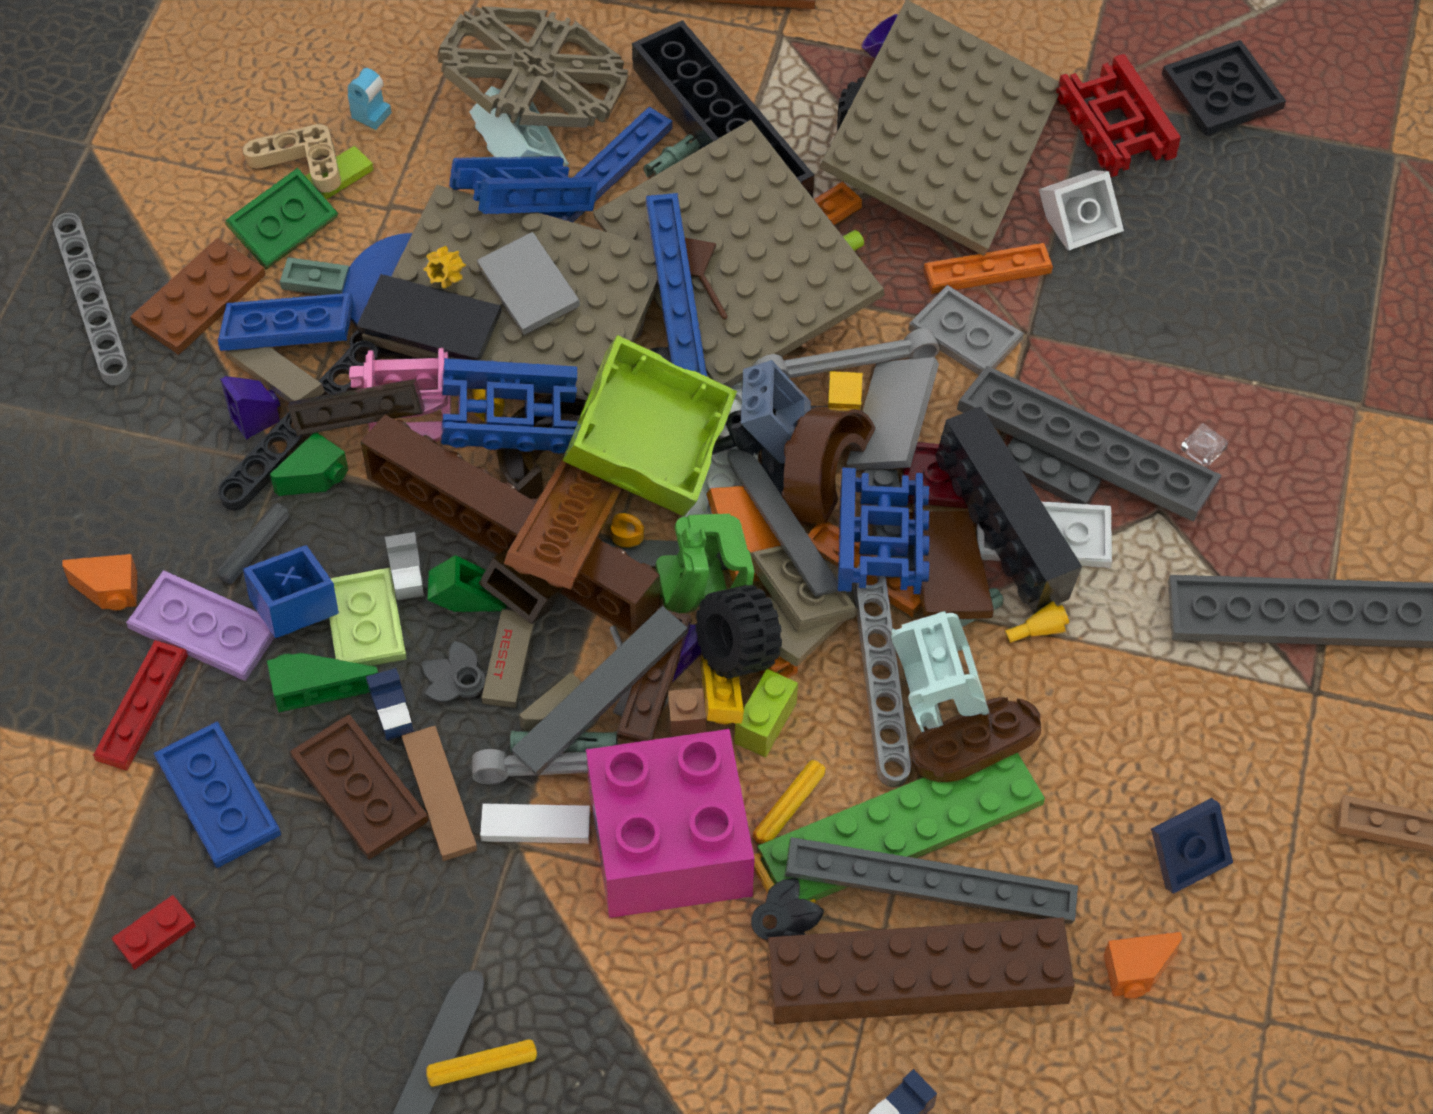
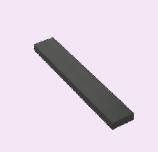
M662 606L511 749L512 753L538 777L688 633V628Z

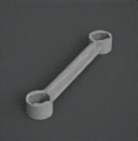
M921 328L909 333L904 340L783 360L777 354H770L758 359L753 366L773 360L789 378L908 357L909 359L935 357L940 348L932 330Z
M484 749L474 753L472 756V778L481 784H498L505 781L508 776L535 775L515 755L507 756L505 752L500 750ZM586 752L562 753L540 775L588 773Z

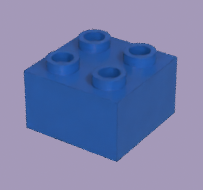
M307 545L243 568L249 600L275 638L339 614L334 583Z

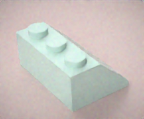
M491 86L485 94L492 97L499 94L501 90ZM532 102L529 107L530 111L540 114ZM477 103L469 111L476 123L475 128L484 137L487 143L486 147L494 157L560 156L564 159L563 166L569 165L547 126L519 125L521 117H518L517 122L511 123L512 116L510 114L502 113L498 118L495 117L496 108L489 114Z

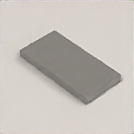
M935 357L876 363L862 410L870 417L876 429L864 452L850 451L847 461L849 468H856V471L911 467L939 366Z

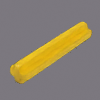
M814 759L807 763L753 831L755 842L763 844L773 840L824 777L826 768L823 764Z
M528 1039L429 1064L426 1068V1077L429 1085L435 1087L532 1062L537 1057L536 1046L533 1040Z

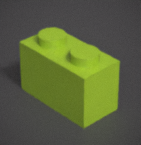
M766 669L744 707L742 724L735 723L734 744L766 758L797 704L798 682Z

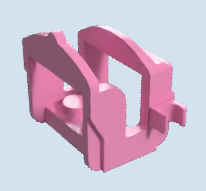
M439 348L438 358L375 360L374 351H368L364 366H351L349 368L351 388H367L416 379L418 387L423 389L420 390L425 410L422 414L400 418L419 417L441 409L443 418V414H451V396L442 395V370L444 358L449 359L448 352H444V348ZM442 421L406 422L418 434L422 436L427 435L436 442L441 440ZM378 422L368 423V424H369V431H370Z

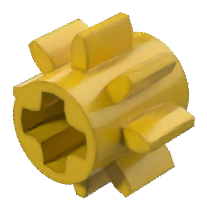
M447 246L438 248L437 252L434 251L426 255L429 262L423 270L427 272L431 284L441 282L442 288H447L452 285V282L456 283L463 279L460 272L466 264L462 262L458 250L448 252Z

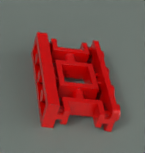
M1125 54L1115 56L1111 66L1108 63L1102 64L1100 78L1085 83L1081 82L1076 73L1071 74L1070 78L1066 73L1060 75L1059 87L1056 88V92L1059 94L1057 100L1061 105L1065 106L1070 114L1073 125L1078 126L1083 134L1086 145L1093 149L1100 166L1109 171L1110 177L1117 176L1120 168L1123 171L1128 170L1131 155L1146 150L1150 151L1155 160L1161 159L1162 156L1165 161L1176 158L1181 136ZM1116 86L1119 92L1108 95L1107 92L1114 90ZM1095 96L1096 99L1088 101V105L1084 101L1086 98ZM1121 108L1128 120L1110 125L1103 113ZM1144 128L1147 134L1136 137L1135 133L1143 131ZM1123 138L1124 142L1116 144V147L1111 142Z

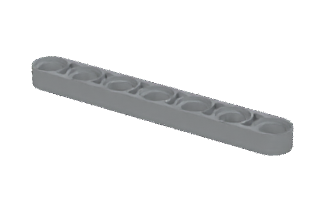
M63 213L54 219L53 229L99 372L105 383L120 385L129 378L130 369L80 218L73 213ZM72 224L76 226L73 231L68 233L60 231L65 225ZM74 247H82L84 249L78 255L68 254V251ZM81 270L91 271V274L86 278L80 279L75 277ZM89 293L99 295L95 301H83L84 296ZM102 316L107 318L106 322L101 325L95 326L90 324L96 317ZM105 340L115 342L109 349L103 350L98 348L99 344ZM113 364L123 366L118 373L110 374L106 372V369Z
M877 576L878 583L875 585H866V588H859V583H853L855 605L858 609L857 621L876 771L879 780L883 784L897 787L906 781L911 770L896 649L891 639L893 627L886 576ZM870 602L876 603L881 607L882 614L870 616L865 612L864 605ZM874 633L880 634L885 638L886 645L880 648L874 647L869 643L868 636ZM876 665H884L889 669L891 675L887 679H878L873 675L872 668ZM879 697H888L894 702L895 708L888 712L882 711L877 707L876 700ZM884 729H892L898 734L899 741L894 744H888L881 739L880 732ZM890 761L897 762L902 766L903 774L898 777L890 776L885 771L884 765Z

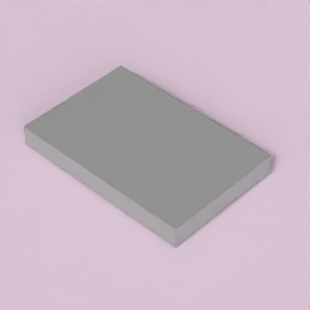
M533 232L477 260L479 269L523 335L580 306L578 297Z
M948 285L909 323L908 329L911 332L921 328L932 330L940 351L977 375H980L986 366L995 369L1023 340L1024 334Z

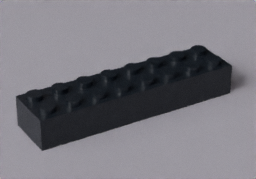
M683 20L632 43V66L634 71L686 134L694 136L692 141L698 140L700 149L752 120L813 198L814 174Z

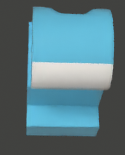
M362 69L360 75L351 81L347 89L351 118L377 130L392 112L390 104L383 102L381 91L384 85L383 80L372 69Z

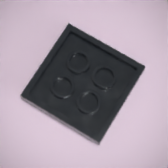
M1241 40L1163 66L1162 76L1205 136L1282 110L1286 103L1285 98Z

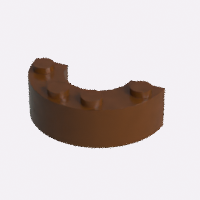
M816 407L798 419L791 439L787 440L784 446L786 459L782 497L799 522L827 523L839 500L835 476L841 452L843 450L864 452L876 429L870 417L863 411Z

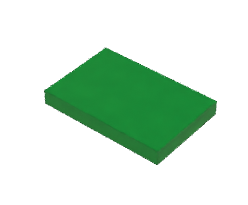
M296 168L227 218L225 225L267 270L336 219L338 212L307 177Z

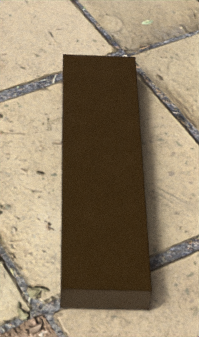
M416 379L296 400L288 404L297 436L378 422L385 414L395 419L422 414L425 410Z

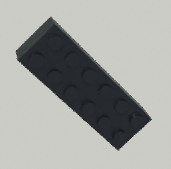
M980 406L947 419L936 453L937 463L940 469L946 471L952 480V486L956 495L964 499L972 521L976 524L978 523L983 530L988 547L991 550H995L999 556L1004 573L1015 582L1022 602L1028 604L1035 614L1051 601H1054L1057 605L1069 600L1082 565L983 408Z

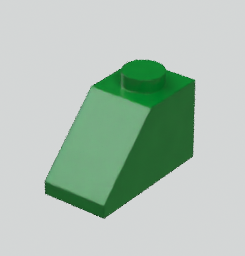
M313 433L270 474L274 493L278 496L326 492L334 484L341 482L348 471L345 451L319 433Z
M454 555L429 570L427 600L452 612H488L506 609V604L478 584L486 571L485 569Z

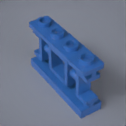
M560 156L471 157L453 159L449 186L453 190L474 189L473 199L479 201L478 210L483 214L593 211L598 181L592 177L569 178V168L563 166L564 159Z
M444 358L442 395L459 396L458 414H443L441 444L450 445L455 448L476 446L489 450L512 448L523 452L548 450L558 454L566 453L577 426V421L561 420L560 402H575L577 394V366ZM467 389L485 390V400L467 399ZM534 393H551V404L534 403ZM494 398L525 400V418L494 417ZM467 412L485 413V424L466 423ZM534 416L551 417V428L533 427Z
M842 467L838 591L851 592L852 583H859V588H866L867 575L900 577V590H907V586H913V594H920L922 582H928L929 561H923V556H928L929 536L923 535V531H928L929 511L923 510V506H928L929 486L923 485V473H916L915 481L909 480L907 475H902L901 487L868 486L869 473H862V478L856 477V468ZM855 492H861L860 504L878 506L861 505L860 517H855ZM913 495V520H909V508L891 506H907L908 496ZM868 524L900 526V538L868 536ZM854 542H860L859 554L877 555V557L860 556L859 568H854ZM908 545H913V571H909V559L891 558V556L907 557Z

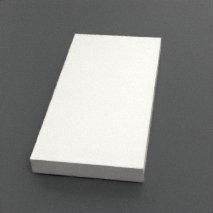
M1042 502L1082 566L1111 568V506ZM977 523V541L982 560L1001 561L995 550H991L988 547L984 532Z

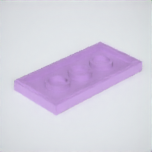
M164 570L126 622L128 629L153 640L185 649L188 656L244 681L247 680L275 638L257 611Z

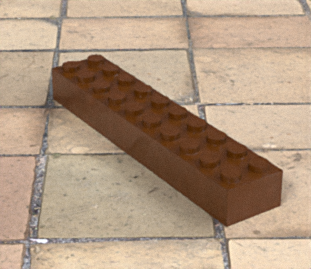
M386 414L360 441L367 479L496 556L513 544L538 501L535 498L530 499L519 493L512 484L508 482L502 483L495 479L486 469L480 466L475 467L466 462L457 452H449L442 448L431 437L418 434L404 421L395 420ZM598 537L571 590L564 587L561 594L620 630L632 635L656 613L657 608H660V574L649 564L637 562L629 557L623 549L612 547Z

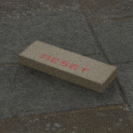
M501 610L481 697L482 704L517 708L535 622L533 624L529 623L515 611Z

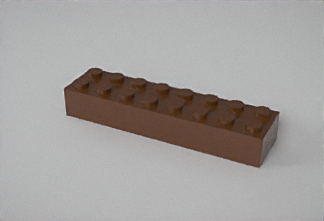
M1064 917L768 937L767 959L774 1024L1069 1004L1075 987Z

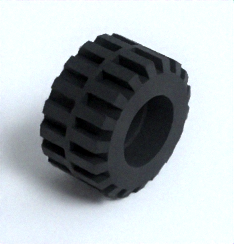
M744 585L709 593L705 596V599L701 600L699 604L700 610H697L696 613L697 624H695L701 654L707 660L711 670H715L716 674L720 677L725 676V678L730 679L763 671L775 664V659H778L780 655L779 647L782 646L780 635L782 629L781 624H779L777 610H774L773 602L769 597L766 598L763 590L757 589L754 585Z

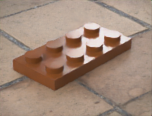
M216 238L130 316L132 324L180 355L224 314L226 303L237 302L265 276L264 267L221 239Z

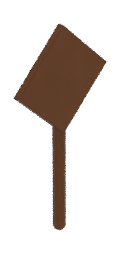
M685 238L691 276L699 277L721 318L726 320L728 315L704 275L716 248V243Z

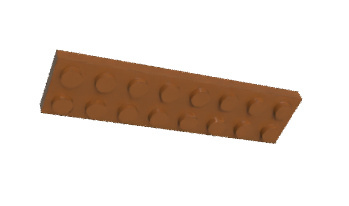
M562 458L508 550L504 564L513 567L514 570L521 574H531L546 580L555 587H565L571 590L623 488L564 462Z

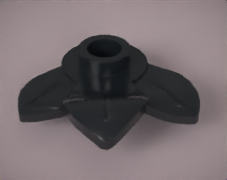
M788 878L774 884L768 891L766 903L759 905L754 910L751 917V925L754 932L760 938L768 940V937L806 935L804 932L812 929L821 920L824 914L822 907L809 900L799 899L800 885L797 878ZM766 915L776 917L777 922L773 928L763 926V918Z

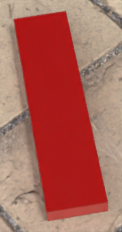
M154 640L93 754L95 761L128 771L188 657L185 649Z

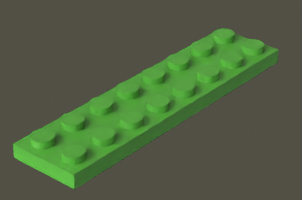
M1016 753L961 780L937 782L923 777L757 846V853L760 854L761 861L774 884L792 878L785 876L791 837L919 858L1038 808L1044 804L1045 798L1021 757ZM798 879L800 885L799 899L809 901L812 899L819 900L847 888L846 886Z

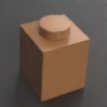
M703 688L668 690L671 737L706 732Z

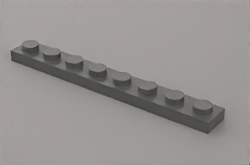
M793 837L789 841L785 869L786 877L1037 919L1064 917V923L1072 924L1075 921L1078 885Z

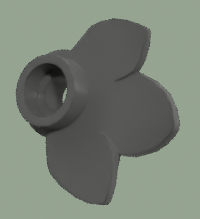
M453 641L449 650V659L423 661L424 675L432 683L427 688L425 695L438 702H448L459 696L471 698L479 695L484 689L486 679L483 671L477 667V654L467 645ZM467 680L474 681V683L470 685L463 684Z

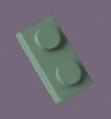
M288 257L280 279L281 289L318 295L343 293L349 266Z

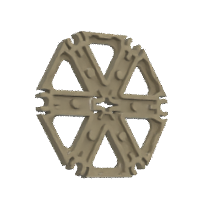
M482 6V8H475L474 16L465 11L464 15H459L439 47L437 57L438 63H442L441 72H443V76L489 114L496 108L495 117L499 118L502 113L510 114L512 116L511 123L517 122L518 117H521L519 125L587 128V126H594L596 118L601 122H605V118L609 119L629 76L627 75L628 70L623 69L624 61L621 60V56L577 21H574V24L570 26V18L567 17L565 21H558L555 19V12H551L549 17H546L548 10ZM506 25L531 26L536 31L529 43H527ZM472 36L491 50L457 47L464 37ZM574 42L591 55L559 53L565 43ZM468 77L499 78L506 80L499 94L490 97L483 94L479 87L471 82ZM577 82L604 84L609 88L605 99L600 100L595 98ZM540 89L546 96L561 106L568 115L551 112L538 114L531 112L529 107Z

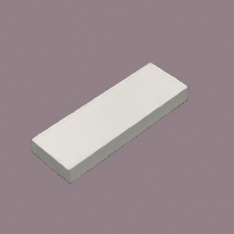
M483 804L481 841L589 844L590 806Z

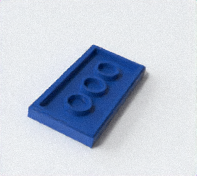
M341 293L226 303L218 338L220 351L347 341L353 307L352 294Z
M218 721L153 753L216 868L282 835L277 823Z

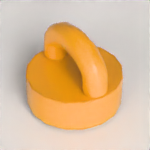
M628 513L616 514L612 519L611 539L616 545L621 547L637 546L644 539V525L634 515Z

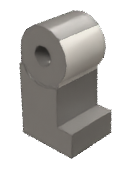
M415 532L385 537L397 601L423 597V579Z

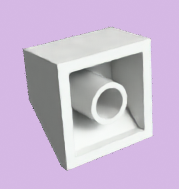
M1092 170L1039 189L1046 219L1067 250H1072L1124 231L1109 171Z

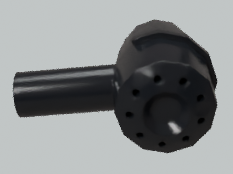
M741 410L734 411L728 415L725 425L729 435L716 440L712 455L737 447L738 450L746 451L754 456L763 448V445L741 424Z

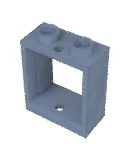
M770 360L743 369L741 424L780 464L785 463V443L791 439L798 419L811 410V401L774 361ZM773 408L776 410V416L773 414Z

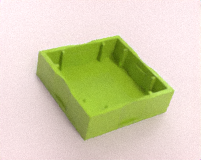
M617 335L605 352L563 461L679 515L685 516L698 500L711 465L714 444L724 429L737 391L696 371L678 367L664 359L661 355Z

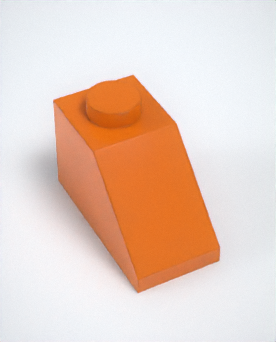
M131 554L62 560V566L69 584L101 609L122 610L126 607L137 606V570Z
M1181 932L1108 941L1103 956L1113 997L1124 995L1125 998L1131 999L1141 997L1146 992H1150L1177 954L1183 939Z

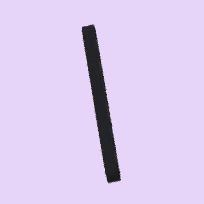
M359 341L353 344L319 380L325 391L320 396L358 389L351 388V381L346 385H338L334 380L340 374L349 375V368L351 366H364V363L355 360L360 352L374 351L375 360H380L376 346L369 341ZM289 412L219 485L218 494L222 505L226 509L237 511L247 506L270 482V474L313 434L297 436L296 431L291 428L293 422ZM282 441L287 444V448L282 453L276 454L269 450L270 446L275 442ZM261 464L265 467L264 473L260 476L252 477L247 474L248 469L253 465ZM237 487L243 490L242 496L236 500H229L225 497L226 492L231 488Z

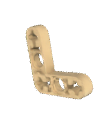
M316 124L254 139L243 147L246 163L251 168H263L307 157L313 184L319 192H331L341 184L332 138L328 127L325 125ZM294 144L292 147L282 149L285 145ZM321 156H328L323 160H315ZM328 172V177L323 178L322 173Z

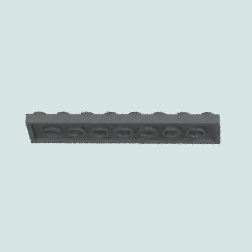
M989 366L984 368L960 398L957 410L963 413L981 406L996 429L1193 522L1218 486L1222 476Z
M1170 575L1168 579L1172 640L1433 648V583Z

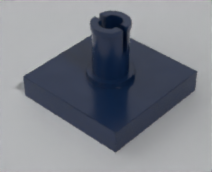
M1213 798L1151 828L1164 885L1173 894L1233 863L1221 806Z

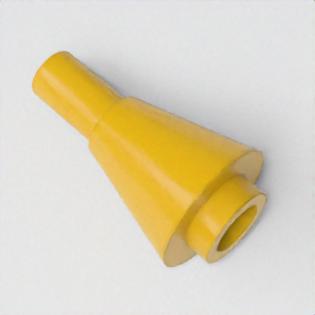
M1051 601L1025 620V623L1005 630V634L1009 643H1012L1027 636L1065 633V625L1069 624V619L1063 605L1056 606L1055 602Z

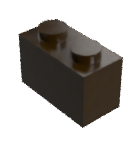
M508 547L491 560L478 584L529 623L533 624L552 609L564 587H555L542 578L531 574H521L514 570L513 567L505 565L504 561L510 549Z

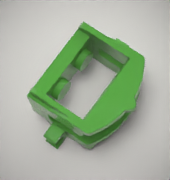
M730 514L688 515L687 517L679 518L675 524V532L680 549L678 554L660 556L655 563V569L660 574V599L662 597L664 607L672 612L692 613L699 607L701 600L705 599L706 595L727 589L721 563L716 557L719 550L724 565L732 571H739L730 588L753 585L754 567L750 551L747 549L742 525L739 519Z

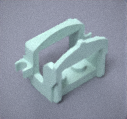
M943 611L903 624L900 629H892L891 639L903 666L910 691L908 700L921 732H924L923 727L927 726V729L943 725L938 703L950 699L955 701L959 713L963 716H974L981 713L982 715L989 714L976 665L957 614H946ZM959 650H963L970 674L964 675L958 654Z

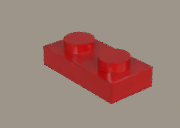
M172 895L111 939L135 970L192 930L196 925L194 920L174 895Z

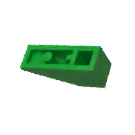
M305 653L283 654L275 659L267 660L278 713L369 693L366 676L378 673L377 667Z

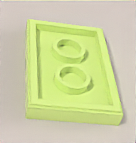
M390 568L330 578L334 583L339 614L329 617L336 659L369 666L406 660Z

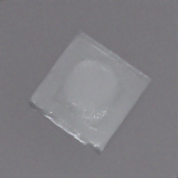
M1202 423L1182 442L1181 450L1207 468L1227 449L1229 441Z

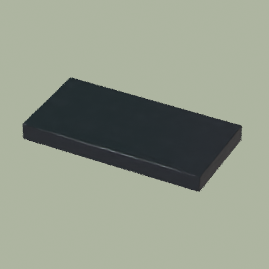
M381 274L357 324V329L360 333L438 353L439 348H444V352H448L449 357L464 360H481L502 310L501 306Z

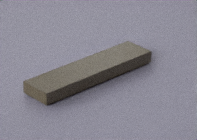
M271 347L224 351L229 360L289 403L291 401L318 397L325 392L322 383Z

